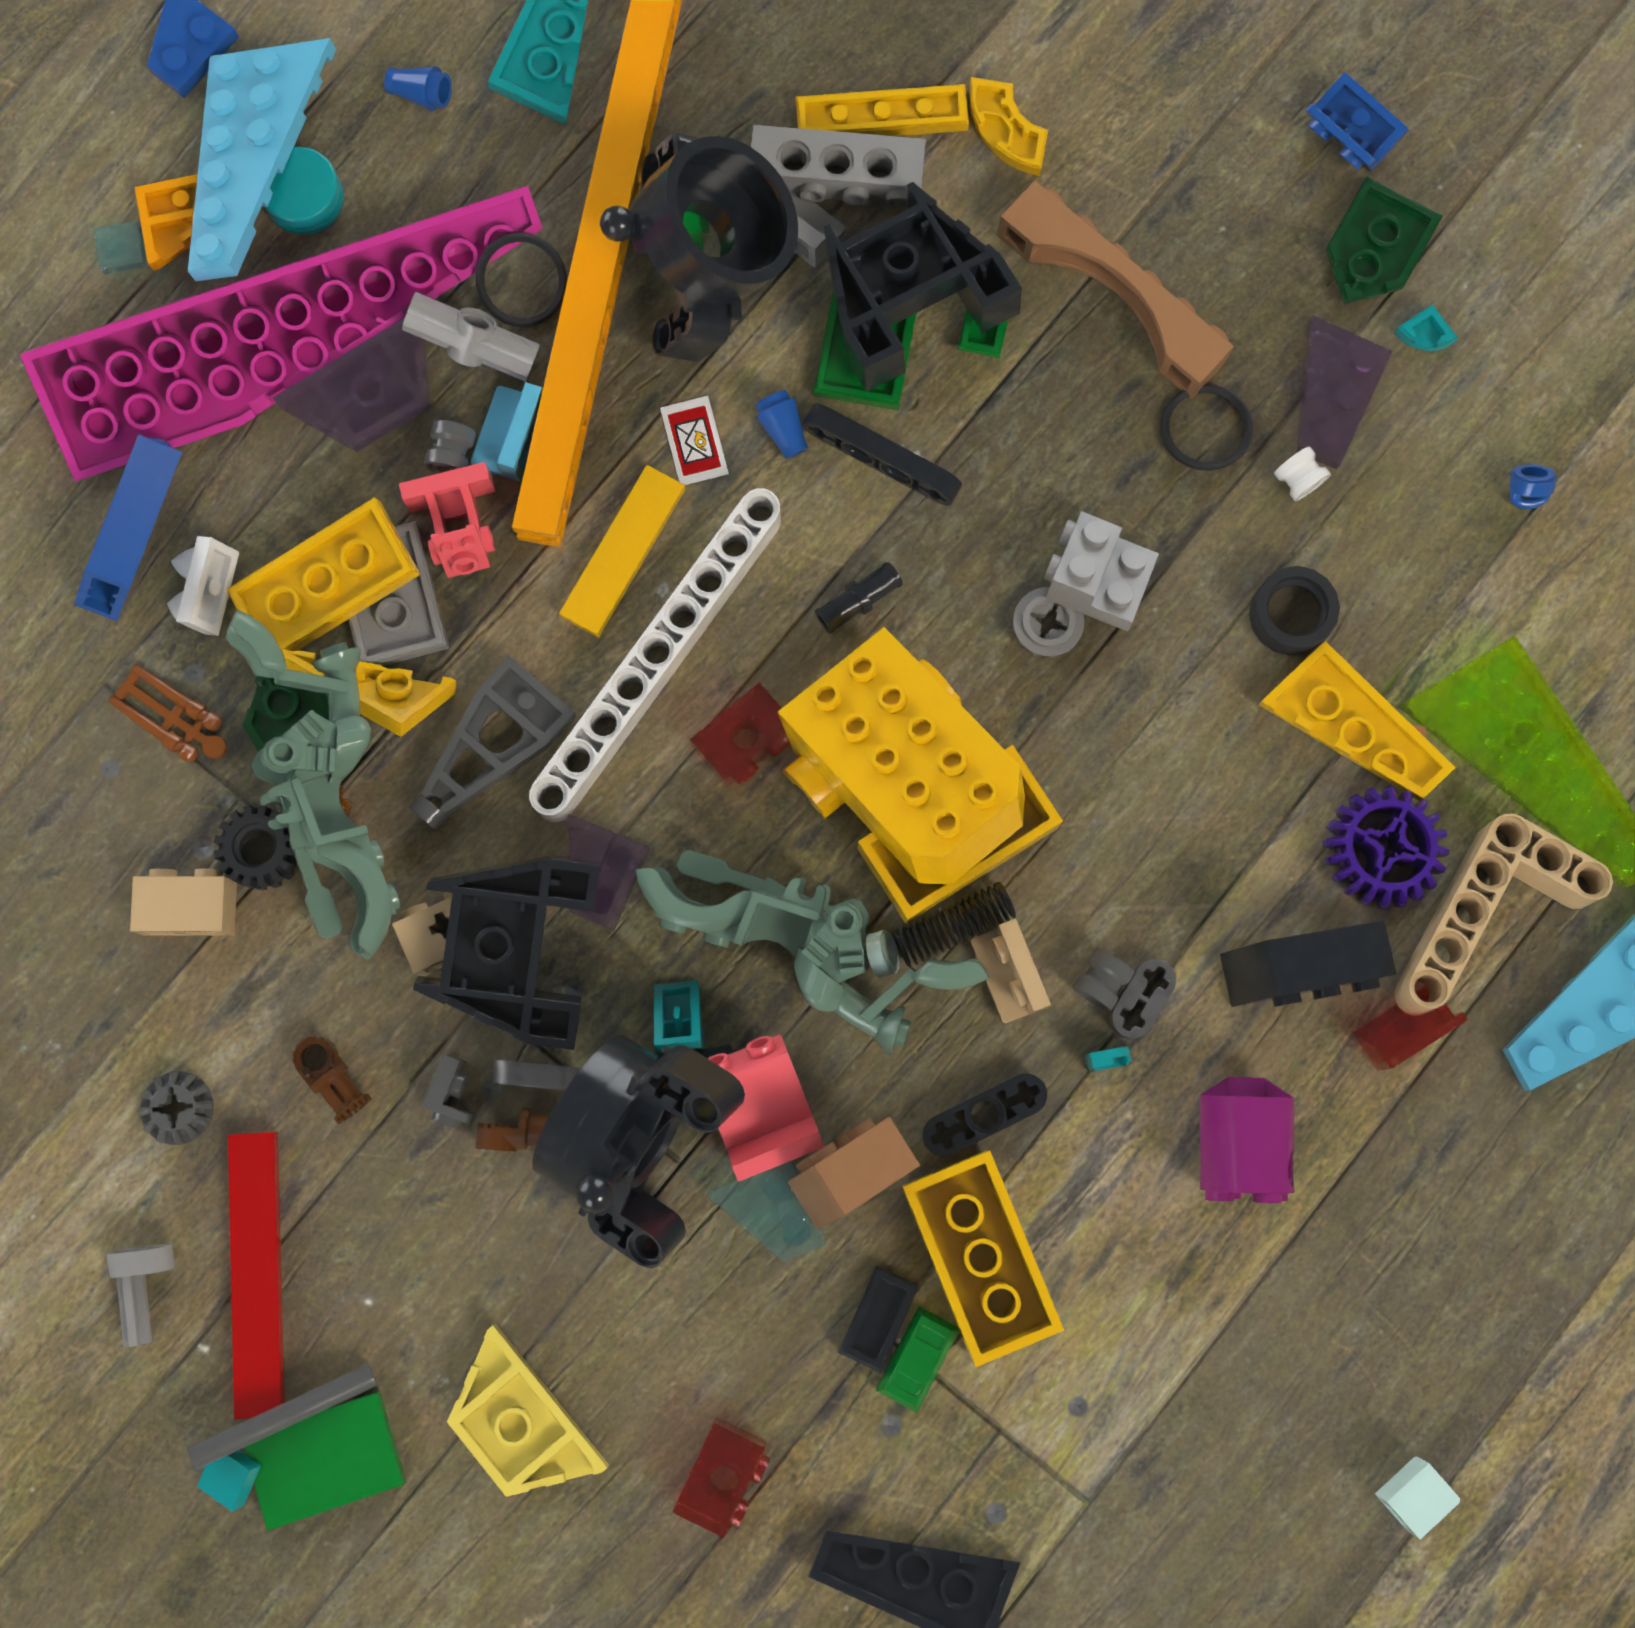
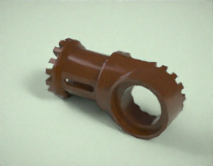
M308 1037L301 1040L295 1046V1051L292 1054V1062L295 1065V1069L314 1094L320 1093L336 1113L334 1120L338 1125L352 1117L353 1114L351 1112L354 1111L356 1114L359 1112L357 1108L359 1110L372 1100L368 1093L362 1094L346 1074L348 1067L339 1057L335 1045L330 1040L322 1037ZM313 1044L322 1045L328 1053L326 1065L318 1071L310 1070L306 1067L303 1060L305 1050Z
M523 1108L519 1119V1126L506 1125L505 1127V1125H499L498 1127V1124L478 1123L475 1148L517 1152V1149L526 1150L528 1146H536L550 1115L532 1113L530 1108Z

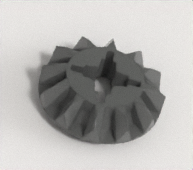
M171 1071L153 1078V1082L148 1088L141 1092V1106L137 1112L141 1116L144 1125L143 1130L155 1138L157 1142L169 1145L189 1143L198 1138L211 1122L214 1110L211 1091L205 1082L194 1074L183 1071ZM176 1094L178 1102L193 1104V1108L179 1112L175 1122L173 1121L172 1114L159 1112L160 1107H164V1105L172 1102V1095Z

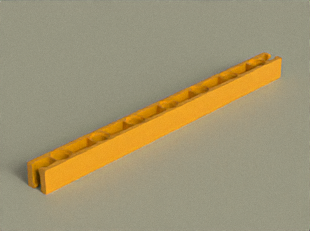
M631 0L513 519L512 529L517 533V539L521 541L561 548L629 243V239L622 242H614L607 239L601 231L600 218L605 209L615 205H621L630 211L632 201L640 192L642 166L650 149L682 0Z

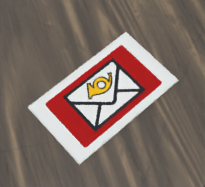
M708 396L660 407L680 483L688 485L729 474Z

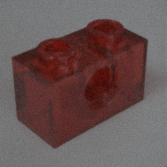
M760 682L690 739L693 749L726 787H729L734 782L738 785L745 783L759 770L756 763L768 753L773 757L777 756L790 745V742L778 714V711L782 708ZM743 729H750L755 731L759 738L754 746L744 749L738 747L733 742L735 735Z
M716 1417L672 1513L722 1538L725 1537L729 1526L738 1529L750 1504L749 1501L743 1499L750 1481L756 1484L760 1483L770 1461V1457L763 1454L767 1441ZM719 1467H728L735 1472L738 1483L729 1490L718 1489L712 1482L711 1473Z

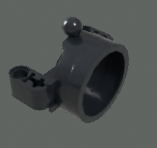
M673 132L646 156L641 171L643 189L632 201L631 210L629 211L621 205L605 209L600 218V227L607 239L614 242H622L631 237L635 252L648 255L659 273L676 289L677 304L660 316L653 327L652 348L654 353L658 356L698 362L726 342L730 333L731 319L740 320L742 318L741 300L765 285L789 264L797 245L798 219L795 204L787 185L772 164L759 152L738 140L728 137L706 136L698 138ZM685 212L698 214L712 225L719 238L721 247L720 257H710L696 245L683 224Z
M625 1035L615 1036L590 1057L558 1100L536 1144L532 1161L533 1170L577 1199L578 1204L581 1206L578 1214L584 1217L588 1213L589 1226L593 1233L601 1240L645 1268L657 1267L684 1239L686 1228L683 1220L675 1211L644 1191L648 1178L669 1148L682 1121L701 1132L711 1133L717 1130L744 1102L745 1093L743 1086L733 1074L685 1045H677L673 1048L666 1045L657 1056Z

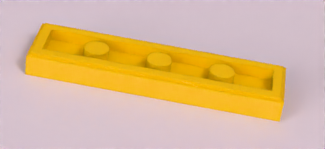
M965 84L796 97L797 125L800 129L905 136L968 131L969 126Z
M646 465L560 610L559 615L561 618L597 638L600 637L686 490L684 484Z

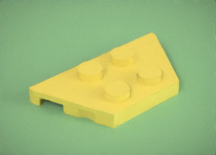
M496 1324L492 1325L486 1331L483 1344L474 1364L468 1372L459 1399L456 1400L447 1420L449 1426L506 1497L528 1492L530 1489L542 1486L548 1487L566 1482L569 1479L589 1474L595 1475L605 1471L609 1467L608 1462Z

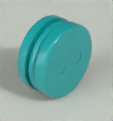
M294 147L283 173H276L270 186L273 195L268 207L264 208L273 222L284 231L294 235H313L330 227L339 217L344 204L343 186L333 165L323 154L311 148Z

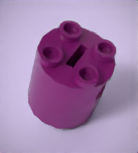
M1227 1077L1200 1095V1190H1205V1200L1234 1201V1199H1241V1193H1253V1202L1282 1203V1201H1288V1193H1295L1293 1182L1294 1097L1266 1078Z

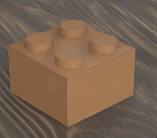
M890 1117L876 1125L871 1118H868L795 1165L800 1174L787 1183L818 1230L847 1215L919 1167L920 1164Z

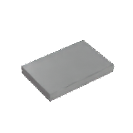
M416 521L394 527L421 575L349 619L355 647L361 648L359 661L386 666L450 649L419 525Z

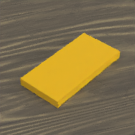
M374 497L226 590L236 609L262 623L274 636L281 650L297 651L421 574L382 503Z

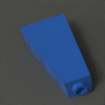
M138 434L85 568L73 605L118 621L182 454L181 451L173 449L167 442L157 438L148 439Z

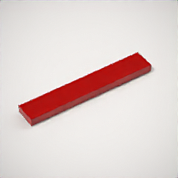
M278 1132L228 1135L234 1420L250 1419L285 1403Z

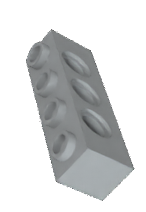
M753 125L751 148L759 152L772 164L784 180L790 193L800 194V197L805 201L821 202L825 199L842 200L853 206L878 203L886 204L893 209H907V184L914 182L922 188L926 139ZM789 163H799L804 166L796 171L785 168ZM833 166H840L846 169L841 174H832L827 170ZM874 170H884L889 175L877 178L870 173Z

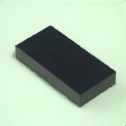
M876 1265L838 1353L881 1373L919 1285Z

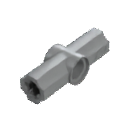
M415 292L402 327L403 331L446 348L448 356L462 365L478 367L484 364L525 382L540 346L536 342L498 327L494 318L482 310L470 307L458 310L418 292Z

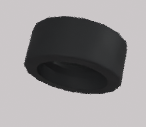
M1292 566L1281 568L1265 579L1252 597L1249 617L1252 630L1262 644L1274 652L1292 656L1308 653L1328 638L1337 625L1340 604L1337 591L1328 578L1314 569ZM1295 586L1303 588L1312 594L1319 604V621L1315 628L1305 635L1292 636L1285 634L1276 628L1269 617L1268 607L1270 599L1275 592L1283 587Z

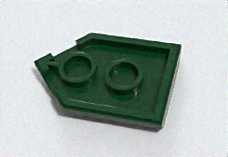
M1366 176L1326 248L1344 305L1402 290L1443 215Z
M256 676L253 698L250 708H247L242 726L259 752L268 741L274 737L282 736L311 710L329 721L328 696L323 693L277 685L274 682V678Z

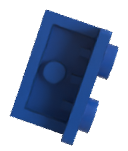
M1345 71L1315 105L1311 103L1306 109L1309 116L1313 118L1308 126L1324 141L1327 142L1333 136L1342 144L1344 148L1339 154L1357 170L1364 164L1369 170L1373 171L1409 131L1407 126Z

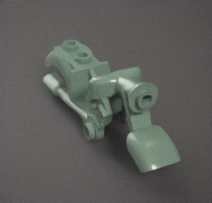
M237 609L227 630L226 639L232 647L245 657L256 676L274 678V682L277 685L323 693L328 696L329 721L311 710L282 736L274 737L268 741L264 748L256 753L251 766L254 775L265 782H273L274 787L261 796L260 804L266 805L270 802H276L282 807V814L277 815L274 820H270L268 826L273 830L289 829L290 846L294 852L298 868L307 889L304 900L317 935L324 939L340 934L343 926L330 890L321 885L313 862L336 871L351 886L357 901V916L355 926L349 936V947L359 957L368 960L372 958L387 935L391 916L396 914L395 910L400 909V901L392 883H386L380 867L384 866L385 863L379 844L376 840H369L367 835L369 832L366 825L358 827L348 818L339 801L341 780L355 768L365 753L371 739L370 725L365 718L360 716L359 690L355 673L360 660L361 648L348 649L347 643L344 642L322 649L320 651L322 658L314 661L312 665L318 672L323 673L324 676L286 669L287 664L283 652L270 631L258 620Z
M686 850L681 853L677 865L680 873L716 885L729 882L751 890L741 891L721 904L706 905L695 902L687 897L675 884L670 872L664 868L635 869L644 897L656 911L655 917L661 918L658 926L685 934L687 927L704 932L703 941L728 948L730 941L739 945L754 940H769L781 944L795 958V974L800 991L807 1003L819 1011L835 1012L854 1027L875 1037L879 1046L889 1056H891L894 1046L903 1048L911 1021L903 1019L906 1007H897L894 1011L885 1007L913 981L930 988L956 990L977 985L990 978L987 969L977 958H967L959 961L929 959L918 970L910 967L873 1002L845 982V980L864 973L865 970L870 968L866 951V927L869 923V912L863 901L851 898L835 906H830L831 888L827 884L818 885L815 896L811 898L804 893V887L807 883L805 877L792 879L786 887L773 878L766 877V880L731 869L727 861L692 850Z

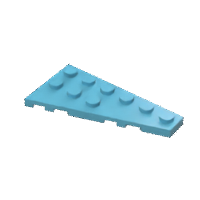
M1635 913L1597 951L1583 970L1563 986L1561 992L1543 1011H1539L1502 1049L1524 1091H1530L1635 1038Z

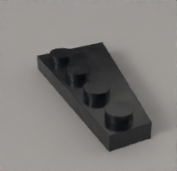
M826 1530L808 1577L920 1628H997L1020 1562Z

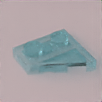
M792 1161L738 1182L736 1180L708 1192L710 1199L716 1205H719L739 1225L765 1245L783 1263L826 1245L821 1229L817 1230L787 1183L798 1175Z

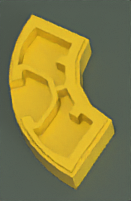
M971 77L969 89L970 112L974 126L983 142L999 159L1008 165L1028 174L1040 176L1048 130L1033 125L1020 114L1013 98L1012 83Z

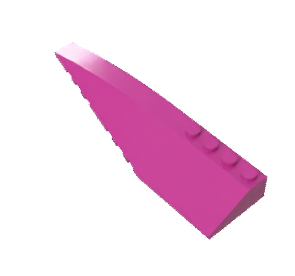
M525 186L28 350L20 354V357L76 482L126 465L138 434L148 439H161L172 448H176L244 425L305 383L325 372L334 364L403 321L415 292L435 300L441 294L476 273L477 264L482 253L493 241L512 233H529L534 235L543 228L529 187ZM514 242L501 247L491 256L488 264L522 242Z

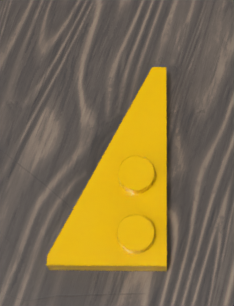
M282 649L287 664L286 669L324 676L323 673L318 672L312 665L316 661V653ZM359 661L355 670L359 690L360 714L400 737L456 693V680L450 677L443 676L440 684L412 679L413 671L400 668L388 669L378 664Z

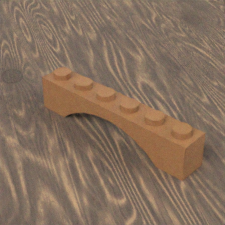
M1034 180L1001 215L997 236L1026 261L1074 269L1097 279L1117 293L1134 311L1146 329L1155 351L1159 372L1181 391H1187L1190 396L1189 398L1193 399L1198 391L1226 363L1234 346L1229 342L1224 331L1215 325H1208L1196 315L1193 306L1181 297L1176 298L1163 287L1161 280L1153 272L1142 270L1130 260L1127 251L1121 245L1115 242L1110 243L1097 232L1091 220L1083 215H1076L1064 205L1063 199L1055 190L1044 188Z

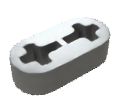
M1150 959L1135 969L1133 977L1128 985L1124 987L1109 1015L1110 1026L1119 1037L1126 1040L1137 1039L1144 1036L1151 1029L1176 985V973L1169 963L1161 959ZM1156 969H1160L1163 972L1160 979L1165 983L1164 989L1160 987L1153 989L1147 998L1142 995L1148 984V980L1143 977L1144 971L1151 973ZM1137 1001L1141 1002L1144 1005L1137 1016L1143 1022L1141 1027L1133 1026L1129 1030H1125L1122 1027L1125 1019L1119 1015L1121 1010L1130 1011L1134 1008Z
M495 1060L492 1083L565 1090L581 1068Z

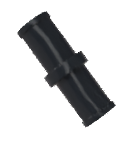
M885 562L880 568L858 583L851 581L845 585L846 591L821 608H817L815 615L822 627L832 634L837 628L859 613L863 615L869 613L873 609L872 604L903 585L902 579L893 565Z

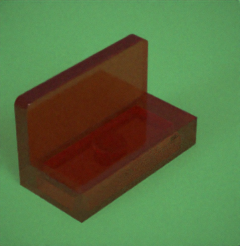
M1424 985L1416 990L1415 993L1419 999L1428 1002L1429 991ZM1396 1003L1352 1031L1377 1071L1396 1067L1468 1019L1463 1012L1452 1013L1446 1003L1425 1014L1415 1016L1405 1013Z

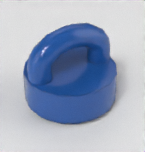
M1525 464L1514 468L1509 482L1511 503L1519 509L1540 507L1554 493L1557 480L1556 473L1548 467L1535 464Z

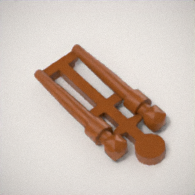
M138 664L133 666L132 672L116 693L108 700L109 703L140 727L159 739L163 747L172 753L178 752L179 757L183 761L192 763L198 757V749L189 744L194 739L202 744L203 753L213 760L221 759L227 753L228 746L224 739L219 736L207 737L201 733L202 726L210 731H217L223 722L221 717L216 713L207 712L208 708L198 700L192 701L183 693ZM140 677L177 705L170 711L137 688L138 679ZM132 694L166 719L160 726L123 702V699ZM184 711L186 715L197 721L193 726L180 718ZM174 725L187 733L184 739L175 732L170 731Z

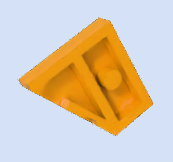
M198 174L135 187L147 261L153 271L160 270L190 248Z

